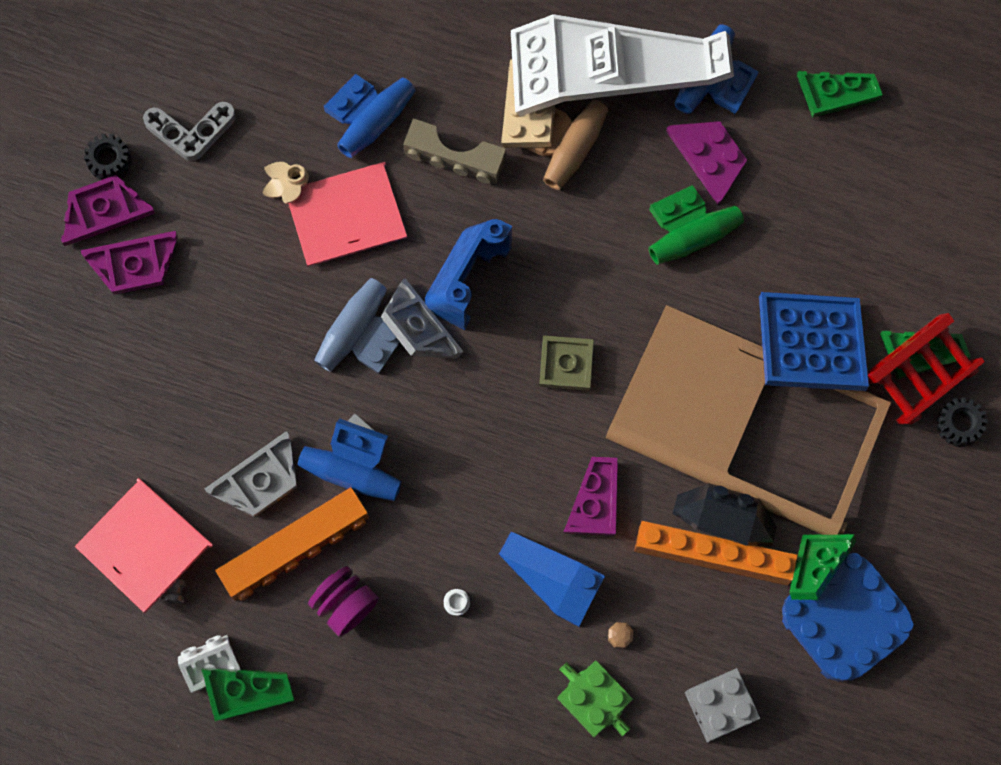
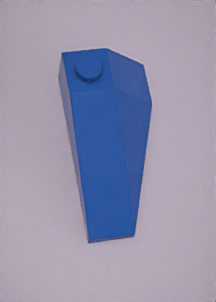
M514 532L510 533L499 553V556L533 589L534 593L549 606L555 615L577 627L580 626L604 580V575Z

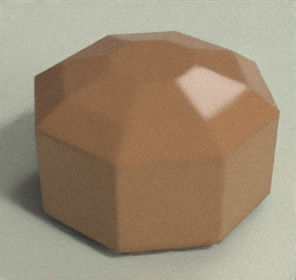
M616 622L608 630V641L614 648L625 649L633 641V630L627 623Z

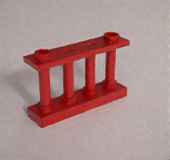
M949 313L940 314L867 371L868 383L878 382L883 384L904 414L896 419L898 424L911 425L917 422L922 417L920 413L965 377L968 379L979 372L978 367L985 362L982 358L969 360L948 332L950 330L948 326L954 322ZM935 336L936 338L940 337L961 366L951 376L929 348V341ZM915 352L922 354L942 381L932 391L910 363L911 359L909 357ZM896 367L904 371L923 397L914 406L910 405L890 378L892 376L890 372Z

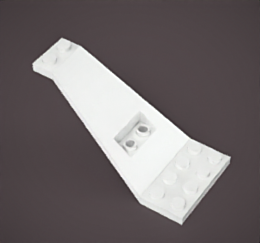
M554 14L511 30L515 112L519 116L564 101L710 85L734 77L730 37L726 31L701 39Z

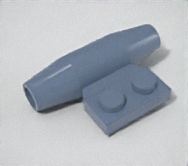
M370 278L348 301L328 330L315 357V363L331 372L352 350L358 361L376 373H380L400 343L383 319L375 316L387 291L383 284Z

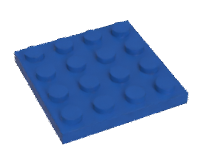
M761 292L759 305L765 385L855 391L867 390L869 383L860 298Z

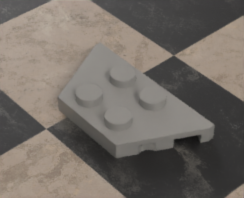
M406 278L403 279L381 315L383 321L411 356L459 358L463 350L427 307Z
M284 432L205 488L206 492L253 517H257L297 488V481L288 432Z

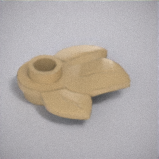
M276 162L266 166L264 169L272 180L264 188L263 194L269 198L282 197L285 204L295 201L301 194V187L308 182L309 175L307 170L300 165L294 164L290 166L285 162Z

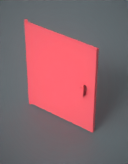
M385 162L308 183L301 187L300 196L295 201L289 203L308 267L407 238L385 171Z
M138 478L137 483L75 547L133 603L146 613L208 547H212L213 544Z

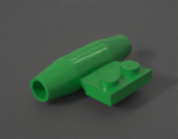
M691 185L650 205V212L660 227L669 231V233L649 247V254L657 265L693 254L721 240L744 223L742 212L737 206H732L706 214L705 202L694 186Z

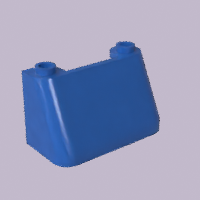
M492 219L470 226L462 232L425 297V304L435 316L463 330L466 329L470 322V316L466 314V308L471 301V290L464 284V281L478 257L487 262H490L491 258L496 255L507 257L512 248V226L501 220Z

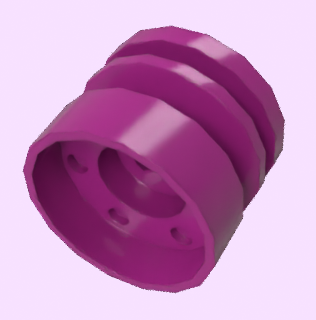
M349 566L341 568L326 578L308 602V605L313 610L319 608L317 615L320 618L331 612L333 613L327 625L339 638L355 628L379 601V597L367 585L357 591L354 590L360 578L357 575L351 577L353 571Z

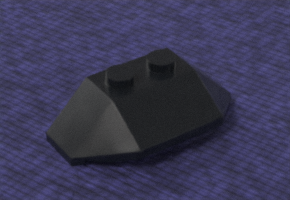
M711 483L677 495L672 514L680 517L696 530L746 546H773L776 525L760 499Z

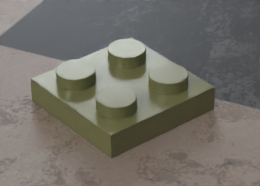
M543 336L539 387L590 391L593 339Z

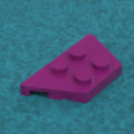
M721 122L668 126L666 130L668 135L716 204H721L724 196L746 164L747 159Z
M114 175L68 193V210L65 212V230L61 241L65 247L155 214L150 204L142 200L134 190L127 187L119 177Z
M176 231L81 250V254L113 295L163 285L178 235Z

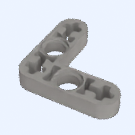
M220 102L190 132L159 108L148 109L144 113L143 120L150 132L188 161H196L233 124L236 116L231 104ZM221 111H222L223 113L228 112V115H229V116H228V117L222 116V117L220 118L219 113H220ZM152 117H154L155 119L159 117L161 124L164 125L163 128L161 129V126L158 123L151 122L150 119ZM204 127L214 128V133L211 136L205 137L201 135ZM172 129H176L180 132L179 136L173 140L166 137L167 133ZM195 145L196 151H187V146L193 147Z

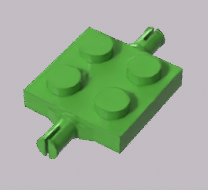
M596 660L586 670L579 673L568 662L559 669L570 682L557 699L593 737L611 724L622 736L630 729L619 716L633 699Z

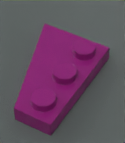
M591 457L563 534L615 536L618 458Z

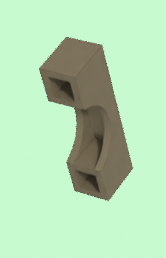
M413 119L403 144L404 154L412 160H424L430 162L436 168L445 167L461 176L470 175L476 177L482 183L491 182L496 184L506 159V148L484 141L470 151H452L440 142L437 135V126Z

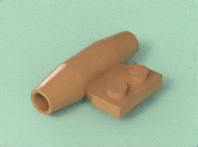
M592 100L573 122L565 112L555 108L551 147H524L541 156H552L543 179L549 187L560 190L581 166L598 138L608 113V108L603 103Z

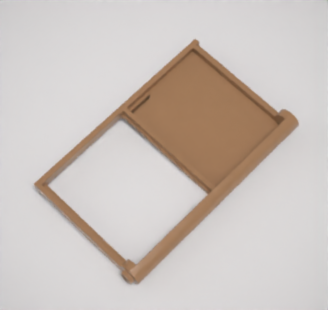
M666 305L611 423L606 439L707 484L720 485L732 491L749 494L754 498L760 499L767 511L821 535L843 534L847 523L843 522L891 402L866 391L833 389L877 409L836 511L831 519H828L728 474V467L765 384L764 361L742 351L763 359V347Z

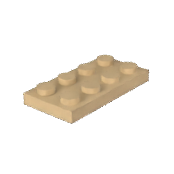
M510 60L502 146L503 148L551 147L555 105L519 116L515 112L513 60Z

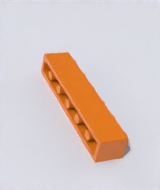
M350 487L215 571L234 601L238 599L243 601L253 595L255 588L260 585L265 587L273 583L277 579L276 575L283 571L288 573L299 566L298 562L306 557L311 559L322 551L321 548L328 543L333 545L344 538V533L351 529L356 531L366 524L365 520L369 519L368 513Z
M642 521L639 526L634 550L637 553L786 586L792 582L797 559L795 554L759 546H746L727 539Z

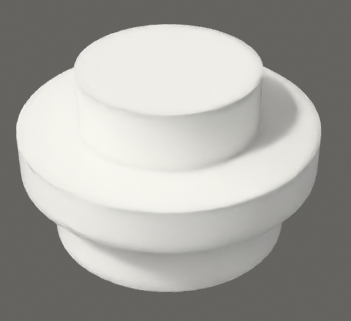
M454 589L446 594L444 607L449 614L460 616L469 609L470 599L463 590Z

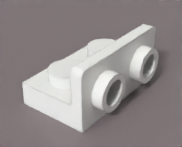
M221 636L212 637L206 641V645L199 648L195 646L187 648L178 657V665L191 693L206 686L202 668L241 670L230 646L228 636L222 638Z

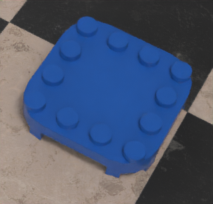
M851 553L846 556L818 600H792L789 594L784 600L782 608V622L786 629L789 628L822 670L820 673L827 679L838 682H850L863 675L903 644L913 628V621L906 606L873 565L857 553Z

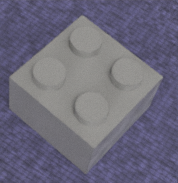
M737 668L690 688L685 692L707 742L760 719Z

